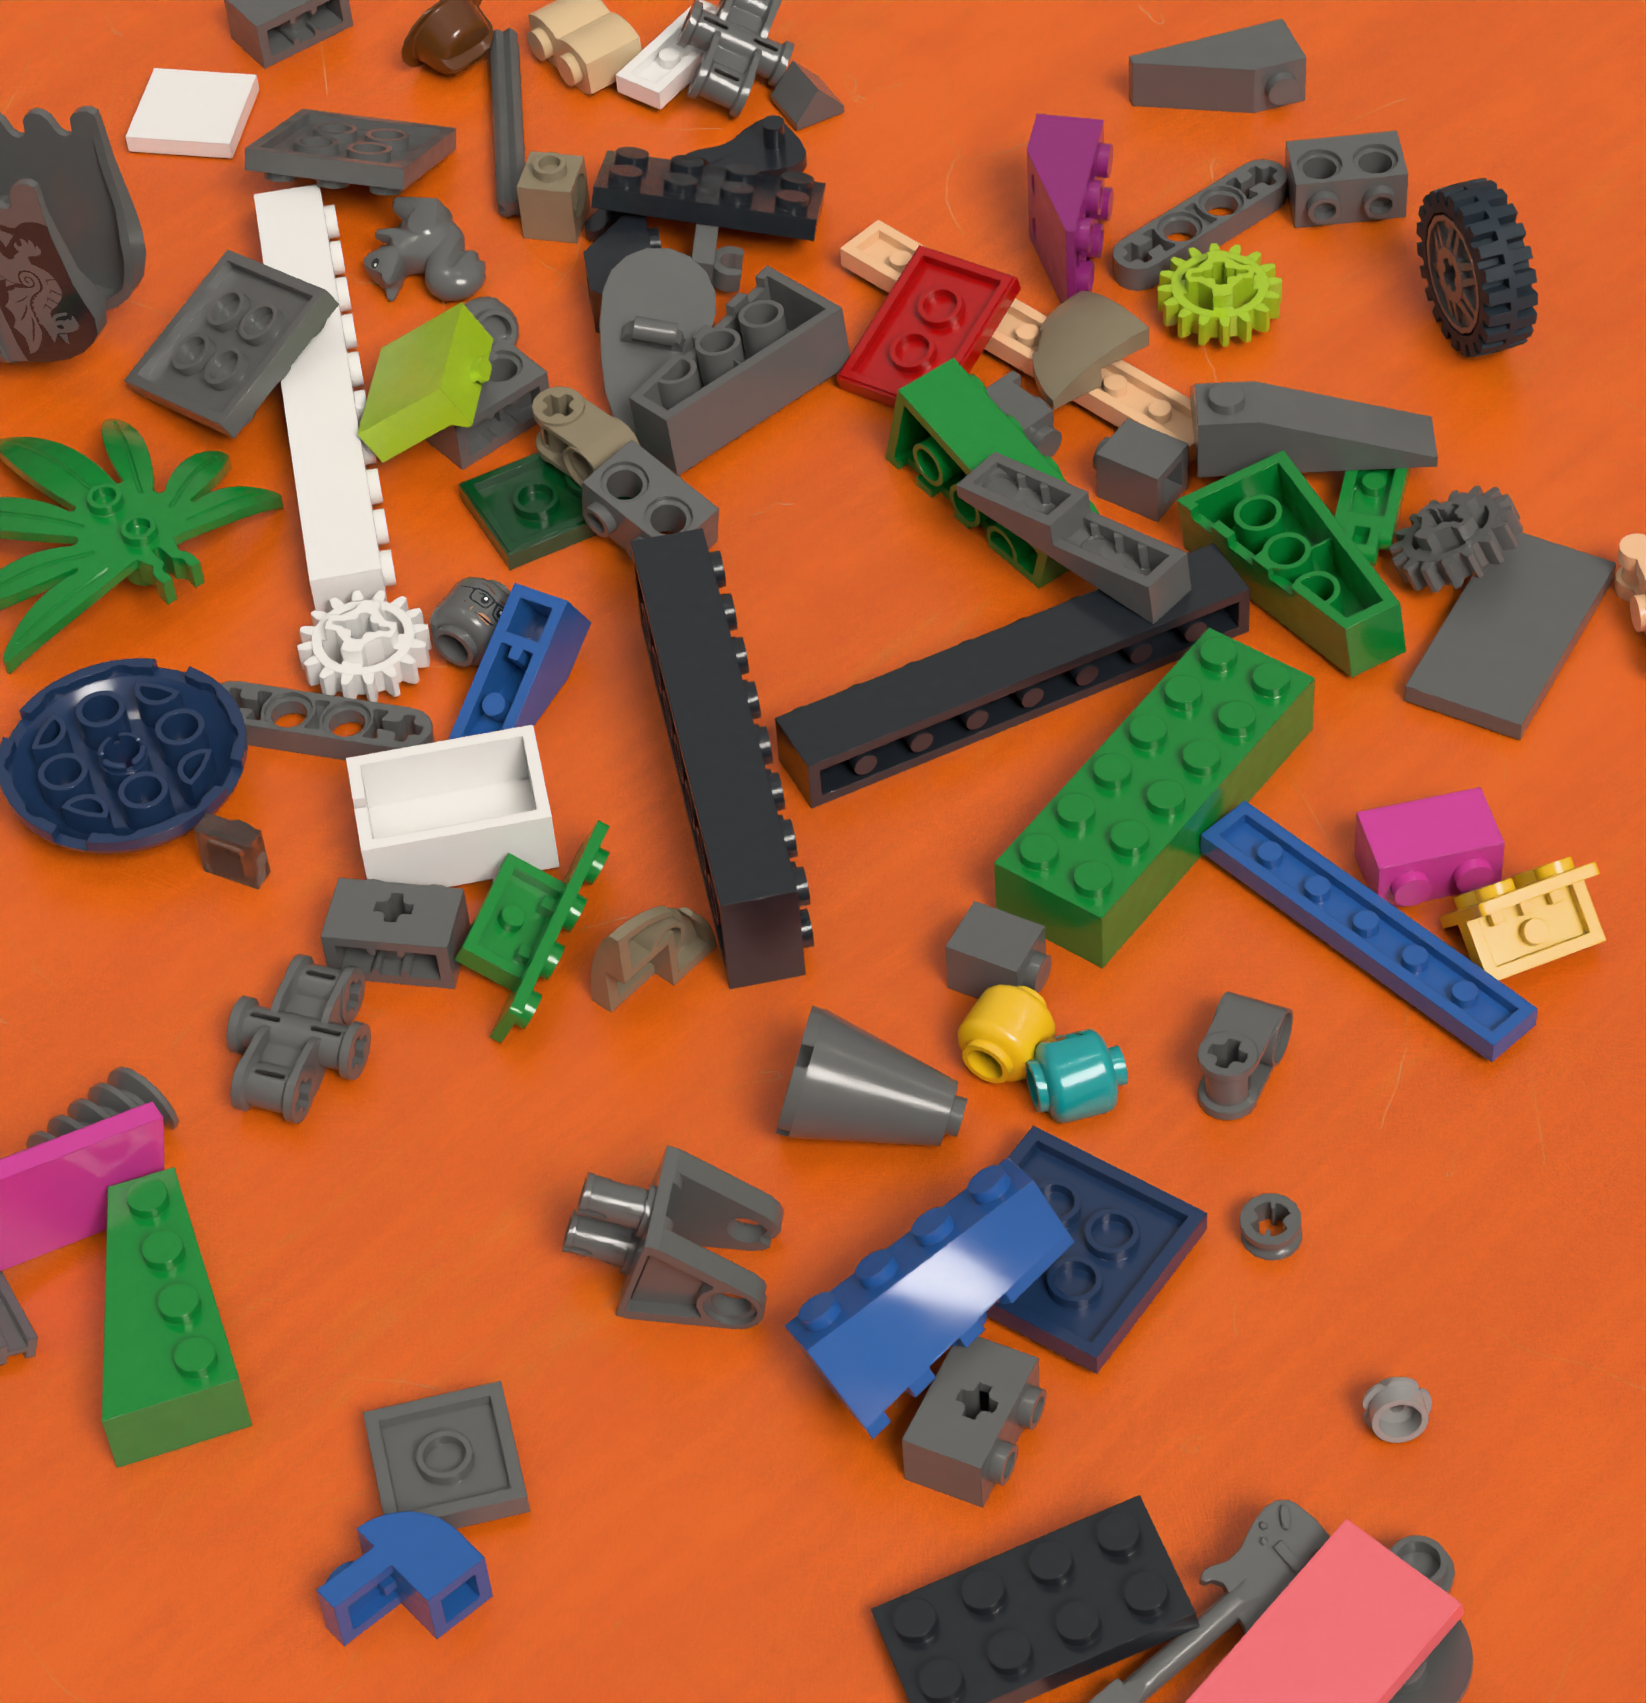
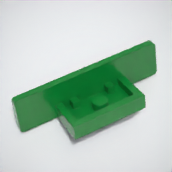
M600 820L596 822L579 847L563 882L508 853L501 863L454 959L511 990L489 1036L499 1043H502L514 1024L525 1029L533 1017L543 996L533 990L539 977L545 980L549 979L565 949V946L556 942V939L561 929L567 932L573 929L588 899L578 894L583 882L590 885L595 882L610 852L600 847L609 829V825Z

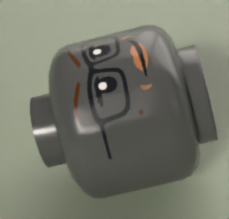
M467 577L458 581L436 606L430 617L433 643L437 651L446 660L457 666L479 667L510 595V590L498 581L486 580L484 578Z

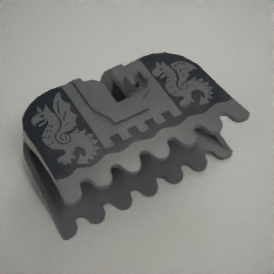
M82 106L74 111L70 118L72 131H67L60 127L53 115L44 109L33 108L28 111L23 119L25 132H19L14 129L8 119L0 113V364H14L20 361L47 363L71 359L84 353L95 342L107 324L106 311L118 307L127 300L139 286L144 276L146 248L143 231L136 209L114 157L101 114L98 109L92 106Z

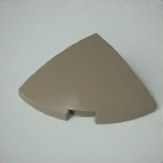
M1080 291L1071 296L1050 313L1039 329L1037 351L1033 353V374L1039 392L1054 410L1101 387V369L1148 346L1149 327L1127 309L1100 294Z
M662 905L631 918L605 938L596 950L591 968L592 1001L607 1011L613 1012L654 974H657L674 986L717 947L711 926L702 916L687 907L676 909L667 908Z

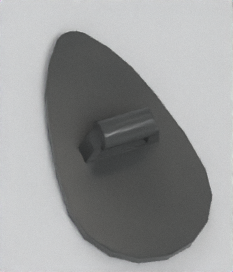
M645 248L627 255L611 270L602 292L599 332L604 392L611 415L628 425L636 438L637 434L629 397L673 355L684 356L694 347L692 337L704 325L712 327L716 314L715 289L707 272L690 256L670 248Z

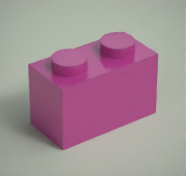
M1481 787L1356 812L1354 855L1367 887L1394 907L1414 906L1423 901L1468 893L1500 882L1502 879L1505 843Z

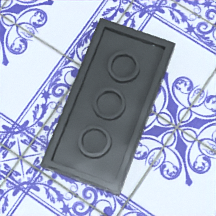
M1522 532L1515 536L1518 542L1516 548L1501 552L1505 560L1501 565H1494L1480 579L1474 576L1471 577L1405 685L1404 701L1521 740L1613 582L1616 570L1615 562Z

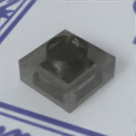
M206 812L194 829L204 871L259 889L271 872L261 830L255 829L250 824L241 820L231 821Z

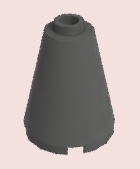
M812 1005L776 1134L799 1139L940 1147L944 1134L957 1137L968 1098L956 1095L958 1081L835 1013Z

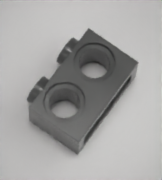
M1397 131L1286 141L1287 198L1295 228L1406 217L1408 171Z
M505 338L492 345L489 356L492 371L489 381L482 385L473 425L469 428L450 425L425 439L461 470H464L538 424L533 417L532 404L534 398L540 392L549 388L547 371Z
M633 440L629 441L582 482V515L587 525L597 535L604 538L609 536L627 551L632 562L630 541L665 535L660 533L663 531L678 533L703 528L708 550L717 542L719 508ZM618 497H630L632 499L622 500L618 499Z

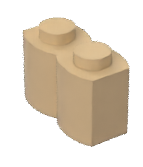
M556 0L528 14L531 31L528 32L527 38L534 55L540 61L547 60L555 68H558L561 77L569 86L575 85L582 92L589 95L616 82V74L642 51L640 37L634 28L617 13L610 12L601 0Z

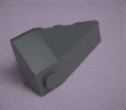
M1256 381L1194 384L1190 387L1198 477L1228 476L1282 450L1285 451L1301 473L1437 467L1438 456L1431 416Z

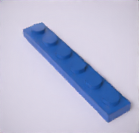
M1243 801L1201 834V852L1489 1061L1493 1062L1536 1025L1537 1007L1247 801Z

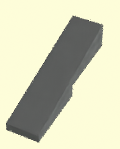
M997 452L991 454L956 485L959 498L1153 625L1192 590L1187 552L1091 511L1089 494L1083 489Z

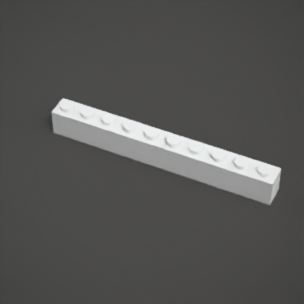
M317 184L254 194L264 265L327 290L339 303L338 307L327 319L322 331L309 342L291 365L287 376L281 380L309 581L315 610L325 613L332 610L330 599L334 597L341 600L344 604L352 602L353 591L358 590L362 593L364 600H372L378 590H384L387 600L386 586L397 585L391 549L379 550V545L390 544L384 508L373 510L372 507L374 504L384 503L378 468L366 469V465L377 463L376 455L357 435L367 399L365 389L354 391L353 388L363 386L364 380L359 352L348 353L347 349L357 348L358 343L353 315L341 314L343 311L352 310L347 278H336L335 276L346 274L341 241L330 242V239L340 238L335 205H323L321 189Z

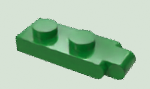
M1410 468L1350 470L1345 472L1335 518L1372 566H1376L1379 550L1390 551V546L1393 545Z

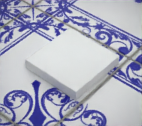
M154 68L126 134L128 150L142 153L233 158L259 92L257 75Z

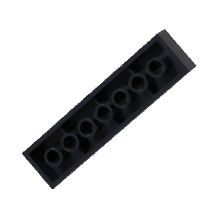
M703 528L630 541L641 628L729 989L806 975L804 948L814 947V937L808 910H800V907L810 905L808 882L804 867H796L795 861L790 862L789 859L798 857L795 833L791 819L784 820L783 815H778L777 811L785 810L783 788L779 773H772L770 768L766 769L765 765L773 763L767 727H759V724H754L753 719L761 718L759 698L755 682H748L747 679L742 680L741 675L749 673V664L743 637H731L730 631L738 630L731 593L720 594L719 588L726 587L720 551L709 552Z

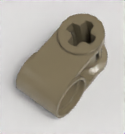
M561 386L548 388L540 392L533 400V417L540 425V432L536 438L538 455L544 461L554 465L570 476L581 488L582 482L629 441L633 440L640 445L628 425L622 420L610 416L582 397L574 389Z

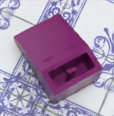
M1036 114L1027 147L1029 237L1060 302L1063 303L1080 291L1092 292L1095 266L1094 262L1091 261V257H1101L1104 242V225L1100 224L1101 220L1110 221L1113 208V187H1104V178H1109L1111 174L1113 145L1104 143V120Z

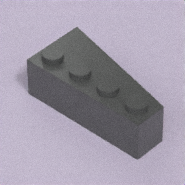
M769 266L763 268L755 276L757 286L748 295L738 292L725 305L727 315L715 327L704 325L692 337L694 347L684 356L673 355L629 397L640 446L679 476L729 442L739 438L743 433L769 416L782 410L786 405L809 390L825 382L829 377L842 369L850 356L842 307Z

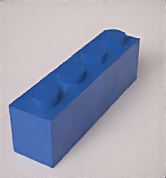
M1008 1157L998 1165H992L979 1171L969 1181L967 1188L944 1206L936 1207L923 1213L913 1223L911 1230L888 1248L877 1250L866 1256L857 1265L855 1273L831 1291L822 1292L810 1298L801 1307L798 1315L784 1326L827 1387L874 1439L891 1422L884 1411L905 1390L909 1395L917 1397L936 1378L929 1367L950 1346L959 1345L967 1348L985 1330L983 1325L987 1318L986 1311L996 1301L1001 1304L1013 1303L1074 1243V1240L1035 1181Z

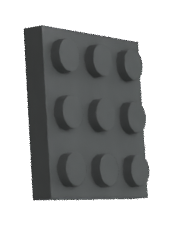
M301 109L245 148V170L264 172L265 179L275 182H289L296 180L297 177L316 179V184L323 188L339 189L348 187L350 184L369 186V191L373 194L397 195L402 193V190L406 189L413 182L420 179L422 175L456 149V128Z
M227 249L124 381L138 395L229 437L235 438L241 429L250 423L255 416L256 410L277 383L287 376L291 365L309 342L322 331L327 319L338 307L339 303L327 290Z

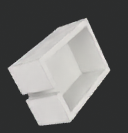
M533 725L346 758L360 848L367 879L416 885L436 884L445 887L494 879L508 853L540 870L560 867L552 815Z

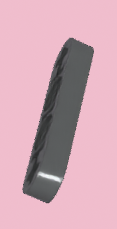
M1261 159L1248 162L1119 241L1113 250L1114 280L1119 286L1128 290L1140 291L1155 287L1159 284L1160 272L1170 270L1171 258L1177 257L1187 261L1188 249L1192 247L1199 250L1202 254L1207 253L1211 243H1217L1218 246H1221L1279 210L1287 199L1288 176L1286 169L1281 164L1271 160ZM1214 208H1227L1233 210L1234 213L1218 216L1212 215L1208 211ZM1177 233L1193 236L1188 241L1180 242L1169 240L1166 237Z
M241 681L221 683L240 708L247 732L248 745L346 760L349 757L436 742L430 717L423 711L415 708ZM290 713H298L306 717L302 723L294 727H280L275 724L279 718ZM348 722H356L364 726L359 733L349 737H341L333 733L338 726Z

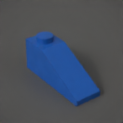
M514 583L448 740L528 725L534 726L568 679L591 622L569 601Z

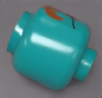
M1085 1029L1046 1039L1037 1045L1035 1059L1026 1062L1027 1085L1036 1111L1038 1113L1047 1111L1050 1117L1059 1124L1105 1114L1113 1110L1118 1101V1086L1128 1084L1127 1067L1120 1047L1118 1045L1108 1047L1102 1036L1093 1029Z

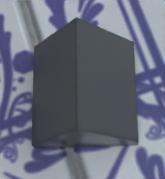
M793 60L771 94L773 104L796 130L806 128L844 112V105L819 76Z

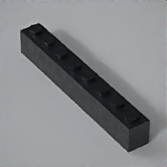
M1212 543L1187 553L1192 590L1154 625L1100 589L1082 596L1073 597L1062 604L1027 618L1018 619L1009 625L974 639L963 641L954 647L919 661L910 662L899 669L864 683L855 684L846 690L806 706L797 707L791 712L776 717L775 725L779 761L811 809L1180 660L1208 628L1230 638L1249 632L1250 588L1216 545Z

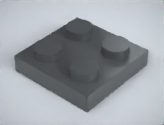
M501 1381L363 1412L383 1515L405 1511L421 1512L436 1516L452 1525L455 1529L530 1512Z

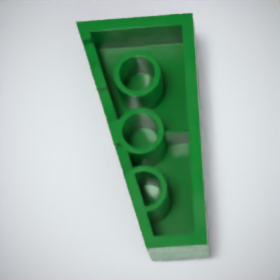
M952 358L898 390L885 459L898 470L908 464L920 474L916 477V485L931 498L940 492L952 502L954 517L968 529L978 525L987 531L989 547L1040 589L1068 572L1069 569L959 498L956 485L994 452L1066 483L1068 482L1063 478L1056 462L1051 457L1042 455L1028 440L1020 423L1012 415L1005 414L988 396L982 381L977 376L968 374ZM1090 501L1091 511L1099 514L1095 505Z
M1284 450L1176 500L1185 549L1192 552L1214 543L1250 588V599L1350 677H1354L1406 652L1400 602Z
M174 1167L108 1187L102 1424L117 1468L252 1426L238 1372Z

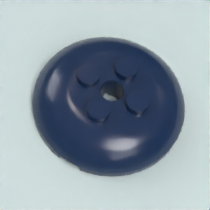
M149 658L121 659L95 664L70 673L39 691L19 710L21 715L20 722L12 731L10 737H3L0 744V786L8 806L21 823L34 834L59 847L91 854H125L152 849L167 844L194 830L214 815L228 800L239 782L247 758L248 740L243 715L238 704L223 685L209 675L190 666L185 673L158 667L156 659Z

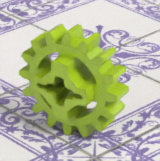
M1211 243L1209 252L1204 254L1194 247L1189 248L1187 261L1173 257L1170 259V270L1161 271L1159 274L1157 307L1158 311L1163 312L1164 325L1173 326L1178 324V337L1180 338L1187 337L1192 333L1198 334V345L1204 346L1211 337L1219 339L1222 347H1228L1230 337L1238 336L1246 343L1250 342L1252 329L1266 333L1270 330V319H1278L1280 316L1282 278L1276 277L1275 264L1261 265V253L1258 251L1249 254L1247 257L1241 255V245L1235 244L1227 252L1220 250L1217 243Z

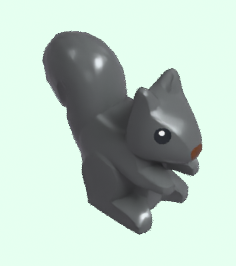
M395 197L392 208L394 213L402 219V223L399 224L398 228L378 229L375 232L376 239L387 245L380 246L379 249L368 253L364 258V267L368 275L385 290L387 299L390 302H394L407 276L425 274V285L433 296L442 301H458L473 296L484 284L486 264L480 260L477 252L465 250L464 234L453 221L450 210L437 198Z

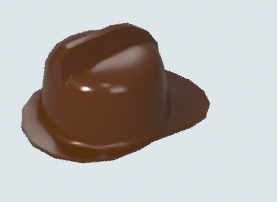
M440 0L416 21L405 38L401 51L403 62L410 67H419L427 64L442 74L454 75L481 59L490 50L494 36L492 24L479 8L482 0Z

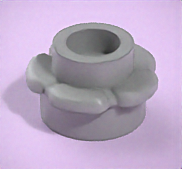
M1389 1377L1372 1386L1365 1393L1362 1400L1363 1408L1366 1409L1363 1418L1380 1439L1391 1443L1407 1442L1418 1437L1426 1429L1429 1421L1428 1413L1432 1408V1399L1427 1389L1419 1388L1416 1380L1408 1377Z

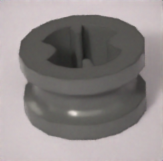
M1269 1193L1256 1196L1244 1205L1240 1214L1241 1241L1247 1251L1255 1257L1264 1260H1281L1291 1256L1299 1249L1302 1242L1301 1212L1295 1202L1287 1196ZM1272 1219V1225L1275 1226L1277 1220L1282 1221L1283 1233L1271 1236L1270 1230L1267 1229L1265 1235H1262L1259 1232V1222Z

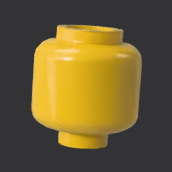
M1004 984L987 988L958 1029V1044L962 1051V1059L965 1065L979 1078L997 1084L1026 1079V1062L1035 1059L1037 1045L1046 1039L1055 1037V1022L1050 1011L1047 1009L1043 997L1029 987Z

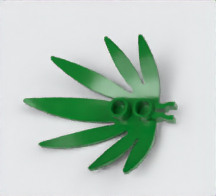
M106 419L102 425V437L110 464L121 483H116L91 459L61 443L36 437L1 438L0 459L29 484L71 511L33 499L0 497V539L75 544L32 553L0 569V611L47 591L26 613L6 647L3 661L7 673L11 674L41 646L125 578L136 585L156 586L158 595L166 604L177 600L170 573L176 579L190 581L195 588L205 583L200 561L191 553L180 551L177 545L237 520L270 510L284 508L282 496L274 491L247 486L227 487L212 491L232 468L229 455L221 451H206L188 457L173 471L165 491L157 493L155 492L154 471L147 445L133 426L120 419Z

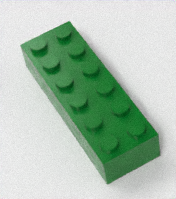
M1208 628L994 862L996 909L1045 926V939L1103 969L1203 855L1201 852V834L1243 801L1249 802L1312 731L1315 678L1218 631Z

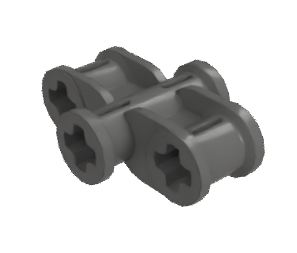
M694 0L676 45L682 48L689 44L704 51L690 83L687 97L693 100L699 96L729 109V115L738 118L747 101L756 74L766 78L767 85L773 88L777 86L794 49V43L788 40L781 44L767 38L782 0H720L715 14L704 10L703 3Z
M298 954L290 962L271 1008L259 1006L258 1000L253 997L242 996L238 999L230 1014L226 1035L229 1051L243 1055L237 1064L231 1083L230 1096L234 1109L247 1112L252 1107H258L283 1113L285 1121L299 1124L309 1112L312 1101L325 1075L326 1067L339 1070L340 1076L345 1079L356 1080L360 1076L367 1062L371 1044L369 1025L354 1021L362 1005L366 982L363 968L349 965L344 970L314 964L311 956Z

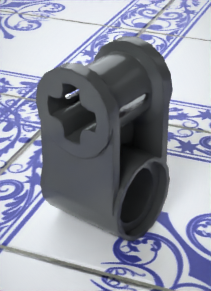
M1229 991L1224 993L1215 1011L1212 1024L1199 1045L1197 1053L1200 1070L1204 1073L1198 1088V1100L1200 1107L1208 1115L1222 1120H1234L1250 1114L1256 1107L1257 1101L1274 1067L1280 1063L1286 1051L1293 1025V1011L1290 1008Z

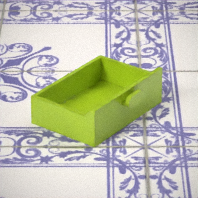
M462 302L381 348L357 435L382 463L450 425L466 428L473 425L482 385L489 381L492 371L489 356L494 339Z

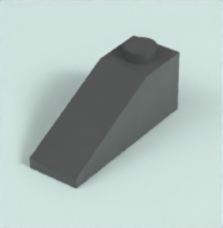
M1283 19L1129 56V101L1132 106L1256 113L1305 100L1306 56Z

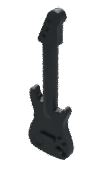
M777 115L767 116L755 122L733 140L723 145L698 149L686 154L702 159L704 165L726 168L729 164L742 163L758 168L759 173L781 176L784 172H803L807 166L806 150L801 140L784 123L783 118ZM603 209L597 210L584 224L586 238L595 242L625 213Z

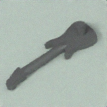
M1275 1500L1266 1506L1251 1525L1240 1550L1228 1561L1211 1566L1201 1573L1200 1585L1206 1586L1212 1583L1220 1586L1225 1594L1197 1617L1200 1627L1172 1638L1125 1680L1115 1679L1088 1703H1144L1236 1623L1243 1630L1244 1636L1330 1538L1329 1534L1314 1517L1290 1500Z

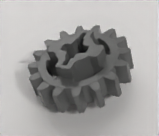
M1474 486L1468 493L1461 492L1459 494L1458 490L1452 491L1446 502L1439 503L1436 500H1432L1418 514H1412L1409 517L1412 526L1396 531L1395 535L1399 542L1391 545L1389 550L1394 557L1392 561L1405 584L1410 582L1415 591H1419L1428 585L1432 593H1437L1444 585L1451 586L1453 584L1455 589L1462 586L1465 577L1473 575L1480 579L1494 565H1501L1505 561L1501 552L1517 547L1518 542L1515 536L1523 532V526L1519 521L1521 518L1508 494L1502 495L1497 487H1493L1486 493H1483L1480 486Z

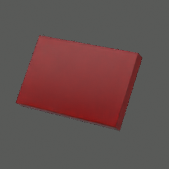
M919 245L838 373L836 379L840 389L895 408L897 392L900 388L952 358L969 374L1020 292L1021 287L1018 278Z

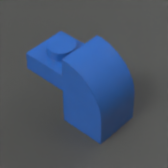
M411 1511L381 1515L356 1528L363 1555L355 1561H349L337 1567L330 1574L325 1584L316 1590L326 1628L343 1646L347 1645L399 1604H402L438 1639L493 1597L485 1557L458 1530L446 1521L430 1514Z

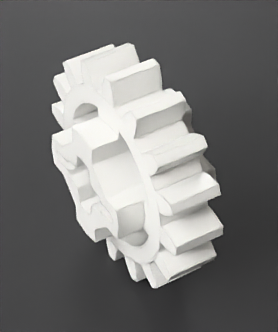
M360 590L353 591L352 602L346 604L334 597L330 599L332 609L330 612L325 613L314 610L311 612L313 626H303L300 628L302 644L297 645L302 670H305L308 684L310 686L320 684L322 694L333 696L338 691L343 692V697L356 699L357 695L366 694L368 701L377 702L378 692L386 690L392 696L397 697L401 695L399 688L401 681L417 684L420 681L417 668H425L430 665L428 650L432 649L428 624H424L421 609L409 610L407 598L404 596H400L393 602L388 603L384 590H378L372 600H364Z

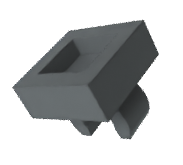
M696 224L692 259L707 272L714 287L725 292L739 291L744 250L735 246H724L716 250L719 227Z

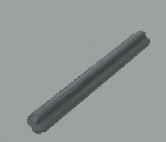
M511 28L505 31L495 29L490 47L498 212L506 218L513 214L521 217L517 185L525 166L518 34Z

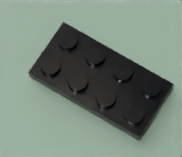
M621 147L616 151L607 150L593 186L591 208L814 241L823 207L826 183L816 182L812 176L802 172H784L781 176L759 173L758 168L748 164L733 163L727 165L726 168L704 165L702 159L694 156L677 155L669 160L649 157V153L640 148Z
M1140 1495L871 1609L909 1703H1023L1200 1627L1196 1612Z

